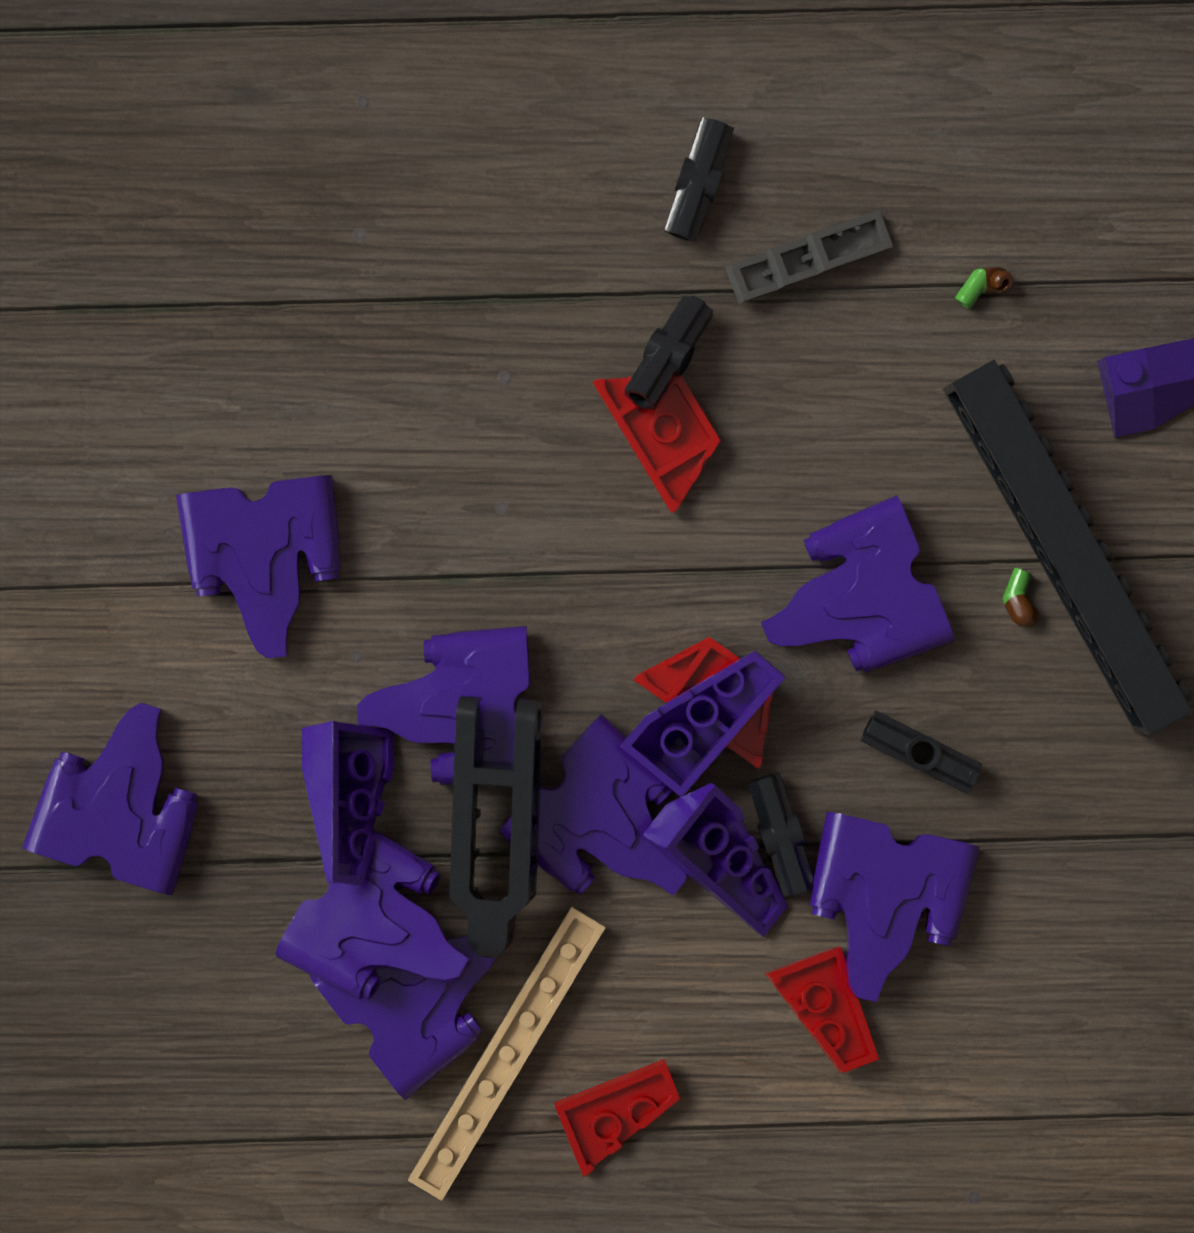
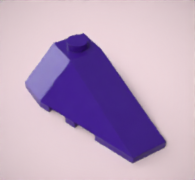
M1194 338L1107 356L1097 361L1114 438L1155 429L1194 405Z
M754 650L648 713L622 742L620 747L682 797L786 676Z
M336 721L302 728V771L327 882L349 885L364 884L375 842L372 835L374 823L377 816H382L385 804L381 802L384 785L391 781L394 770V732L391 730Z
M712 783L666 804L642 836L669 861L755 932L764 937L787 908V904L770 869L765 867L757 851L759 847L755 838L748 833L743 822L745 818L740 808Z

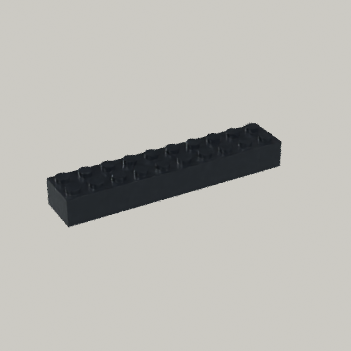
M994 359L943 388V391L1134 732L1152 735L1192 712L1187 703L1192 700L1190 693L1180 679L1174 680L1167 668L1172 665V662L1161 644L1155 646L1148 634L1152 630V626L1141 609L1136 611L1128 597L1132 596L1133 593L1126 579L1121 574L1116 576L1109 562L1113 560V557L1107 545L1102 539L1096 541L1089 528L1093 525V521L1088 511L1082 504L1077 506L1069 493L1074 490L1069 477L1063 469L1056 470L1050 459L1054 455L1050 443L1043 434L1037 436L1030 423L1034 420L1031 409L1024 399L1018 401L1011 389V386L1015 385L1009 370L1004 364L998 366Z

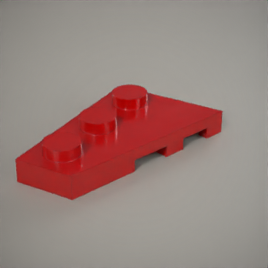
M832 947L764 973L838 1072L845 1073L879 1060L859 999L854 996L848 986L846 961L841 947Z
M662 1059L554 1102L555 1109L583 1178L592 1172L594 1166L607 1155H612L623 1146L622 1143L640 1128L644 1129L675 1104L680 1099L667 1063L665 1059Z

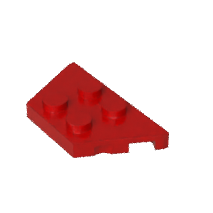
M632 376L614 379L604 378L593 381L592 384L670 513L675 512L721 441L683 377L675 376L655 410H644L634 405L625 396L624 389Z
M707 637L641 672L633 680L667 703L740 658L711 637ZM773 692L727 744L728 748L758 769L763 759L762 754Z

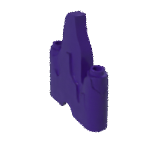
M333 475L272 482L266 495L257 501L247 499L240 489L232 487L177 494L176 501L192 589H196L197 596L221 594L220 585L226 583L236 599L247 633L256 651L265 658L287 656L289 625L300 604V552L304 551L306 553L310 574H315V581L339 578L338 570H341Z
M897 495L839 519L831 525L810 533V537L803 539L812 562L819 559L822 563L842 556L844 563L803 584L784 609L761 622L767 640L779 646H800L833 639L854 640V648L847 650L855 672L863 670L864 673L955 642L951 626L935 587L931 584L918 582L911 574V563L919 553V546Z
M527 626L432 635L431 639L424 640L425 663H433V666L436 667L434 671L422 678L386 687L368 694L357 704L358 725L387 728L412 742L455 744L456 709L460 696L482 697L480 701V730H484L483 761L514 764L516 698L522 691L529 688L531 682ZM454 752L438 754V758L431 759L432 782H440V785H453Z
M139 703L130 708L117 724L98 759L87 770L82 765L83 757L61 751L60 757L55 758L44 784L22 846L23 849L73 866L84 864L93 856H101L110 864L112 876L115 879L162 894H174L199 802H196L197 793L175 787L174 793L168 795L159 815L156 813L157 796L164 773V758L158 740L162 708L146 703Z
M601 713L563 755L562 764L565 769L563 781L553 788L541 786L538 866L571 892L575 890L580 895L595 878L590 873L592 868L577 854V849L582 848L621 876L649 880L665 889L671 895H674L686 881V874L642 836L653 822L646 803L654 801L659 805L672 789L620 747L627 736ZM512 814L497 831L510 843Z
M826 812L809 906H813V915L834 920L836 913L843 911L847 927L846 970L848 986L855 997L874 1002L878 1001L881 988L888 974L906 958L911 948L917 923L924 908L928 913L925 932L929 933L928 941L951 947L953 939L956 940L960 922L965 910L980 850L979 846L929 834L918 835L909 845L902 846L894 841L890 828L885 824L839 813Z
M374 829L372 835L375 842L364 884L349 885L329 882V888L323 897L317 900L303 901L276 949V957L358 999L365 997L369 1000L375 995L381 983V978L376 976V969H393L431 981L452 983L462 980L472 963L468 957L458 952L449 944L439 922L434 917L399 894V889L407 888L419 894L424 892L431 894L441 878V873L436 871V866Z
M468 934L461 937L447 938L451 946L472 961L465 976L460 981L444 983L431 981L398 970L376 969V976L381 978V983L375 995L369 1000L365 997L358 999L310 975L314 985L345 1024L360 1023L366 1025L371 1030L373 1043L369 1050V1056L404 1100L411 1097L460 1057L467 1048L479 1040L478 1034L483 1031L470 1012L462 1016L461 1014L458 1015L457 1011L463 999L490 969L496 958L481 957L473 953L468 944Z

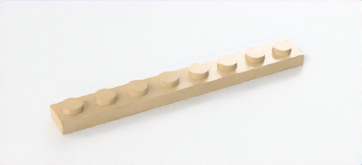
M570 907L410 1174L409 1182L439 1200H443L606 928L605 925L575 907Z

